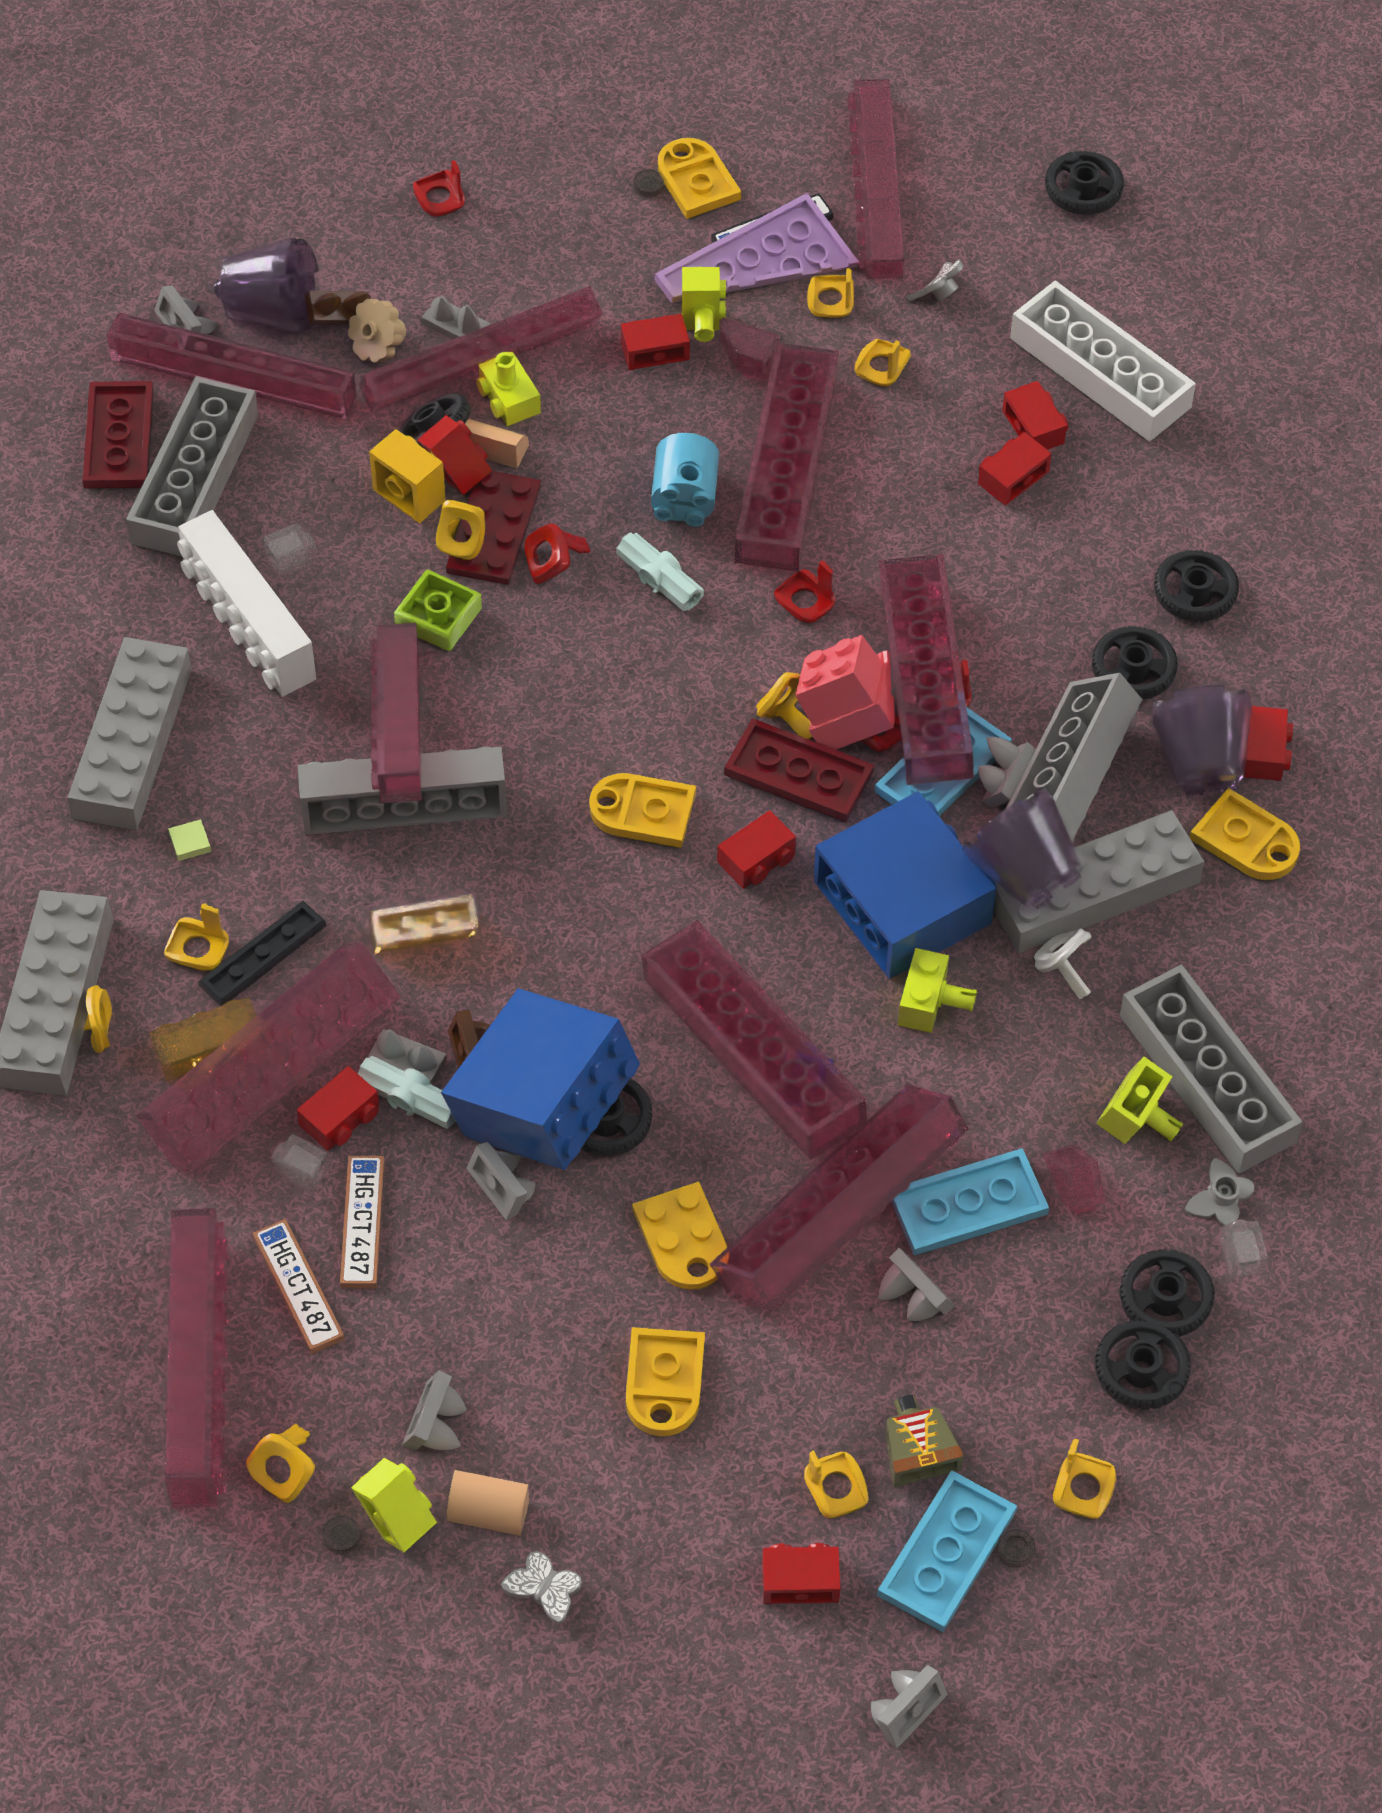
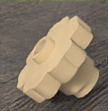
M366 299L363 303L357 305V315L352 316L349 320L348 336L354 340L353 351L361 360L384 363L394 357L395 346H399L405 339L406 327L403 321L398 319L399 312L390 301Z

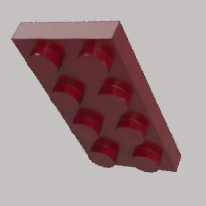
M153 381L89 382L82 477L84 489L142 488L149 473L154 394Z
M491 471L472 487L467 504L481 508L485 515V536L479 554L470 560L450 555L446 565V573L509 585L541 488V480ZM464 519L461 520L455 538L457 542L468 541L472 534L470 524Z
M754 718L749 722L724 767L725 776L846 823L874 772V764Z

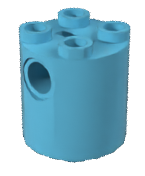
M694 433L672 434L660 441L656 447L651 506L654 509L655 518L661 521H685L686 524L692 527L704 524L705 518L710 516L715 506L719 450L715 443L706 437Z

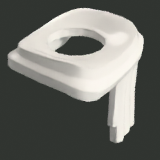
M1080 928L1056 935L1048 940L1034 955L1036 969L1043 973L1059 969L1079 999L1089 995L1091 991L1067 959L1082 943L1092 938L1090 932ZM1064 944L1058 951L1052 953L1058 946Z

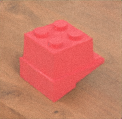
M860 635L853 639H843L833 647L823 651H813L805 657L795 696L811 722L809 732L816 743L837 750L894 728V698L891 695V665L888 650L876 654L863 635Z

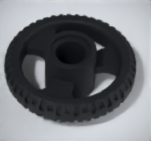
M1086 150L1061 155L1050 164L1045 176V189L1052 202L1059 206V208H1063V210L1073 214L1077 213L1078 215L1099 214L1104 212V210L1107 211L1109 208H1112L1120 199L1124 187L1123 174L1113 160L1100 153L1088 152ZM1065 170L1070 173L1069 187L1067 190L1061 191L1056 184V177L1061 171ZM1101 170L1104 171L1108 175V177H1100ZM1098 191L1107 193L1104 197L1094 200L1098 196Z
M458 393L439 396L415 410L404 421L399 431L405 436L413 438L414 434L419 430L420 435L415 440L421 446L417 439L445 415L456 422L461 420L466 423L471 413V406L467 399Z
M1191 549L1175 553L1160 564L1155 575L1154 591L1159 603L1171 615L1185 621L1190 620V622H1208L1209 620L1218 619L1226 614L1227 611H1230L1237 600L1239 581L1233 567L1226 560H1223L1222 557H1219L1217 554L1213 555L1212 552H1204L1198 549L1193 551ZM1213 570L1218 572L1223 577V579L1214 580L1215 575ZM1172 571L1182 576L1179 594L1171 596L1166 587V578ZM1211 595H1217L1222 598L1220 602L1214 605L1199 607L1208 603Z
M1124 626L1108 632L1098 641L1092 656V669L1095 677L1121 673L1129 684H1139L1147 680L1150 674L1157 676L1159 679L1152 683L1131 685L1144 700L1151 699L1153 696L1156 697L1166 691L1173 683L1178 668V658L1172 644L1160 633L1157 634L1156 631L1148 630L1146 627L1143 628L1141 626H1128L1127 628ZM1149 645L1156 648L1164 658L1152 659L1153 651ZM1112 646H1116L1120 649L1117 669L1108 671L1104 665V656Z
M630 1078L622 1091L635 1099L640 1109V1115L630 1116L625 1114L624 1101L618 1095L615 1103L607 1110V1112L613 1114L603 1116L598 1127L593 1131L600 1136L608 1137L622 1130L626 1136L612 1141H600L588 1137L581 1147L582 1151L590 1152L592 1155L597 1156L603 1155L606 1157L613 1154L616 1156L634 1149V1146H638L645 1139L652 1123V1105L647 1092L640 1084Z
M1158 1249L1157 1251L1152 1250L1138 1256L1128 1265L1120 1283L1121 1305L1130 1320L1145 1321L1165 1327L1168 1330H1173V1333H1176L1179 1337L1187 1335L1189 1332L1192 1333L1199 1326H1202L1209 1317L1214 1304V1285L1208 1271L1195 1258H1191L1190 1255L1184 1252L1179 1253L1177 1250L1170 1249L1167 1251V1249ZM1155 1265L1160 1267L1161 1270L1157 1271L1151 1279L1149 1290L1139 1291L1133 1289V1283L1142 1271ZM1182 1271H1187L1197 1281L1201 1290V1301H1192L1185 1296L1187 1281L1181 1274ZM1168 1290L1171 1291L1174 1295L1165 1296L1160 1291ZM1150 1307L1155 1313L1162 1316L1180 1313L1183 1320L1176 1322L1160 1321L1148 1316L1144 1311Z
M1131 1320L1113 1327L1102 1338L1096 1351L1095 1371L1101 1387L1112 1399H1116L1118 1403L1124 1406L1128 1405L1129 1408L1150 1410V1408L1156 1409L1161 1408L1163 1405L1166 1406L1181 1395L1190 1377L1191 1360L1187 1347H1185L1182 1339L1178 1338V1335L1173 1330H1168L1165 1327L1150 1322ZM1130 1336L1137 1337L1138 1341H1135L1128 1347L1125 1360L1114 1361L1108 1358L1111 1349L1116 1343ZM1163 1342L1175 1355L1178 1366L1177 1374H1168L1161 1369L1163 1353L1158 1346L1159 1343ZM1144 1361L1151 1367L1141 1368L1135 1362ZM1125 1378L1131 1385L1139 1388L1154 1385L1157 1393H1134L1123 1388L1118 1382Z

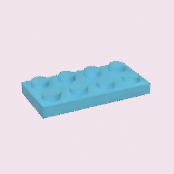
M959 703L875 784V793L893 805L919 791L926 801L930 800L935 805L938 816H940L980 777L979 766H992L996 762L986 738L999 737L1011 743L1012 738L962 703Z
M1023 1148L890 1188L888 1195L914 1256L1048 1215L1049 1206Z
M951 1470L880 1585L877 1596L944 1633L1014 1517L1017 1505Z

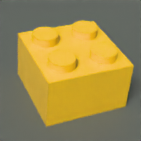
M395 429L369 451L373 491L419 524L446 501L443 462L436 458L432 452L429 453L419 446L411 436H405Z

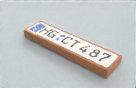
M348 1156L340 1274L341 1288L377 1289L384 1156Z
M281 1220L253 1232V1238L311 1355L344 1341V1334L287 1220Z

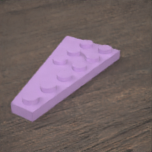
M806 193L657 272L654 280L669 301L675 303L682 301V267H720V280H726V293L807 278L846 268L858 267L859 261L809 194Z

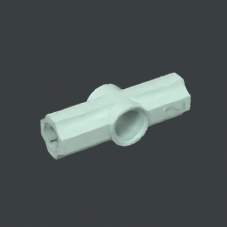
M630 532L622 538L621 543L616 548V553L638 572L639 578L644 585L648 583L654 589V593L660 591L683 611H689L699 603L704 596V589L681 570L679 562L668 551L660 553L637 533L632 534Z
M374 1056L366 1057L361 1064L358 1074L378 1091V1095L386 1098L394 1109L398 1106L408 1111L406 1113L408 1116L416 1113L446 1129L456 1121L441 1094L442 1090L433 1086L430 1080L421 1072L411 1068L402 1071Z

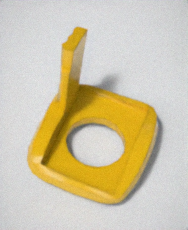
M846 268V275L812 277L807 291L808 308L812 314L818 317L840 318L851 313L854 306V281L850 268ZM825 290H835L842 295V300L835 305H826L818 299V296Z
M875 339L860 352L855 362V372L857 376L880 386H890L901 374L911 357V352L909 349L900 346V341L896 340L895 343ZM877 356L888 357V371L880 372L874 370L870 366V361Z
M455 500L445 501L442 505L436 533L437 548L445 554L467 560L475 558L482 548L485 536L484 511L479 507ZM458 518L466 520L472 529L471 537L466 542H457L453 539L458 531L460 522Z
M786 672L756 705V715L760 718L769 719L774 718V715L776 717L780 716L799 736L810 739L812 738L809 732L811 722L808 717L795 707L799 702L795 695L801 674ZM789 686L787 692H786L785 695L781 698V696H782L783 692L785 691L786 687Z
M205 903L201 905L200 916L202 921L188 917L181 918L175 925L164 951V955L168 960L201 971L213 970L218 967L229 944L228 934L222 929L219 910ZM195 937H202L208 940L210 949L203 957L187 956L184 953V945L187 941Z
M94 985L88 989L86 995L88 1016L84 1030H92V1047L96 1053H102L104 1049L110 1047L108 1028L112 1015V1006L107 991L98 985Z
M294 1424L281 1434L270 1433L264 1436L246 1461L247 1469L253 1479L285 1503H290L297 1498L315 1470V1464L312 1459L298 1448V1446L307 1441L306 1439L310 1436V1433L297 1424ZM271 1456H281L288 1462L290 1477L286 1482L276 1483L267 1475L266 1462Z
M1074 1439L1070 1445L1068 1456L1061 1466L1053 1492V1501L1062 1510L1089 1519H1098L1106 1510L1112 1497L1116 1483L1115 1468L1109 1462L1076 1453L1079 1440ZM1081 1474L1094 1477L1100 1486L1098 1495L1090 1500H1082L1076 1497L1071 1490L1073 1478Z
M814 1450L810 1452L809 1464L805 1467L804 1479L823 1516L836 1518L861 1509L868 1503V1489L859 1465L849 1453L838 1452L818 1459ZM839 1473L846 1476L852 1486L850 1493L840 1499L828 1496L822 1486L824 1479L828 1475Z

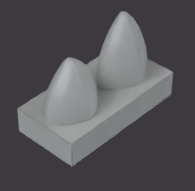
M173 285L163 286L154 311L184 351L196 347L199 337H203L216 329L218 322L195 316L193 312L197 309L198 303L181 297Z
M443 296L435 298L432 301L431 307L421 317L422 324L471 349H474L490 331V323L477 317L469 305L459 308L449 303Z
M999 737L986 738L993 757L1000 765L999 768L991 765L978 767L981 782L987 790L982 801L987 806L994 808L1010 801L1036 750L1030 743L1026 742L1017 747L1008 740Z
M391 1029L382 1030L368 1055V1058L374 1056L402 1071L408 1068L415 1069L424 1074L432 1085L447 1059L446 1053L400 1036Z
M485 1142L476 1146L466 1169L503 1217L508 1220L517 1215L523 1203L531 1198L536 1184L533 1181L513 1175L512 1171L517 1168L520 1162V1155L507 1151H495L489 1142Z
M898 1248L889 1257L894 1264L885 1273L881 1282L878 1295L879 1300L897 1298L916 1286L918 1289L911 1296L907 1308V1319L909 1321L925 1320L931 1318L939 1311L945 1315L956 1306L902 1249Z
M439 1370L426 1382L402 1446L417 1450L422 1445L435 1450H452L461 1446L451 1428L436 1417L437 1414L455 1416L467 1410L461 1396L455 1389L449 1386L452 1376Z
M929 1665L921 1672L912 1670L891 1671L892 1683L899 1695L895 1700L880 1699L871 1702V1713L875 1723L881 1728L884 1738L896 1748L911 1735L948 1695L939 1672Z

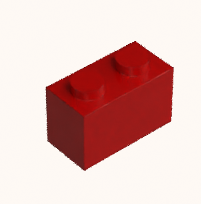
M682 313L621 324V345L628 370L690 360V340Z
M1039 381L1004 392L1002 412L1018 436L1026 432L1047 450L1065 444L1066 431L1069 428L1067 419L1063 413L1058 412L1054 406L1051 394L1048 391H1044Z
M445 415L417 441L422 448L429 453L432 452L436 458L443 462L445 480L452 488L464 495L488 475L492 469L485 461L488 458L487 453L479 444H473L469 437L472 435V432L461 420L456 422Z
M1023 432L1017 438L1008 440L1000 451L993 456L986 457L981 462L978 485L1006 506L1050 472L1052 453L1026 432Z
M1248 705L1244 722L1241 777L1281 781L1284 770H1290L1292 750H1286V743H1291L1293 723H1287L1288 709Z
M769 810L717 846V863L742 889L751 883L757 885L767 877L770 870L778 865L783 867L793 859L796 848V836Z
M347 1066L296 1109L298 1124L325 1150L329 1151L335 1145L341 1146L345 1144L358 1125L361 1123L367 1124L374 1119L379 1108L378 1091L351 1067Z
M780 1543L774 1544L770 1548H763V1604L839 1603V1547H830L825 1543H814L808 1547H792L789 1544Z

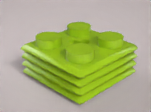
M425 570L395 610V626L442 649L451 651L482 609V595L431 570Z

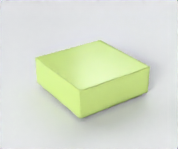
M201 819L168 828L178 861L211 852Z

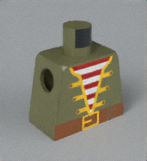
M905 1395L896 1399L894 1405L898 1415L887 1419L885 1432L893 1487L946 1475L951 1470L954 1472L961 1471L963 1453L940 1410L937 1407L919 1410L914 1395Z

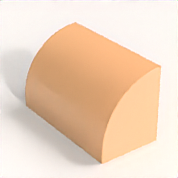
M472 419L466 421L465 424L472 432V435L469 437L473 444L477 443L488 455L487 460L518 468L529 446L527 436Z
M454 1470L448 1500L447 1521L521 1536L529 1505L528 1484Z

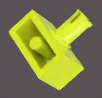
M682 267V317L686 330H695L694 337L700 342L711 341L714 338V330H719V319H726V301H720V299H726V280H720V267Z
M513 351L502 352L496 358L478 364L479 378L476 379L478 390L483 397L486 395L491 400L490 407L496 418L501 417L506 426L541 413L540 393Z
M915 948L900 1002L898 1026L932 1033L938 1007H942V1004L973 1011L977 990L947 984L949 955Z
M1143 1056L1126 1075L1096 1124L1124 1144L1145 1123L1171 1142L1183 1123L1158 1107L1159 1102L1157 1101L1173 1076Z
M383 1458L351 1488L381 1537L390 1545L405 1552L437 1522L429 1510L432 1507L431 1502L413 1484L416 1478L412 1471L402 1463L396 1465Z

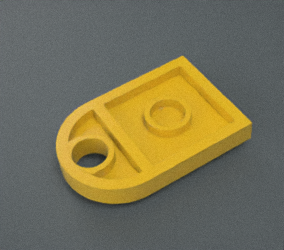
M681 138L671 141L661 149L658 155L659 176L686 219L741 200L740 188L714 148L708 143L695 138ZM685 152L688 155L684 157L676 156L675 153Z
M628 773L613 774L600 780L592 789L589 798L590 815L595 825L610 835L682 848L696 796V786ZM604 797H610L616 801L611 806H602L598 803Z
M1230 788L1222 794L1191 830L1189 837L1191 841L1241 872L1260 880H1274L1287 875L1295 867L1300 852L1299 838L1292 827ZM1281 852L1288 857V860L1283 862L1276 861L1271 857V854Z
M699 1181L632 1204L633 1213L656 1267L667 1282L682 1289H700L711 1285L722 1275L727 1264V1245ZM693 1263H702L708 1268V1272L701 1277H695L687 1269Z
M632 1327L626 1385V1410L633 1424L641 1431L654 1436H671L684 1431L695 1420L700 1405L705 1332ZM662 1409L668 1411L672 1417L666 1423H657L652 1420V1413Z

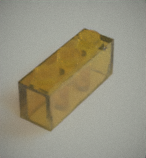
M473 894L370 911L368 919L374 953L472 937L477 935L479 929Z
M249 997L228 1001L221 1007L207 1012H197L190 1018L173 1024H163L156 1030L149 1032L152 1049L166 1082L266 1046L262 1026Z

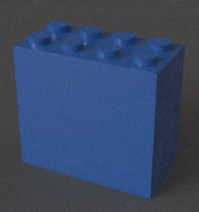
M919 791L830 837L815 847L814 883L889 979L910 969L915 948L939 953L992 924L997 891L993 877L981 870L972 851L968 848L965 849L961 845L952 826L949 824L945 825L938 816L935 805L930 800L926 801Z
M518 988L442 1090L441 1094L464 1136L481 1143L489 1142L493 1147L566 1170L573 1158L579 1154L581 1147L590 1134L598 1127L600 1120L607 1110L615 1103L629 1079L635 1075L640 1062L618 1018Z

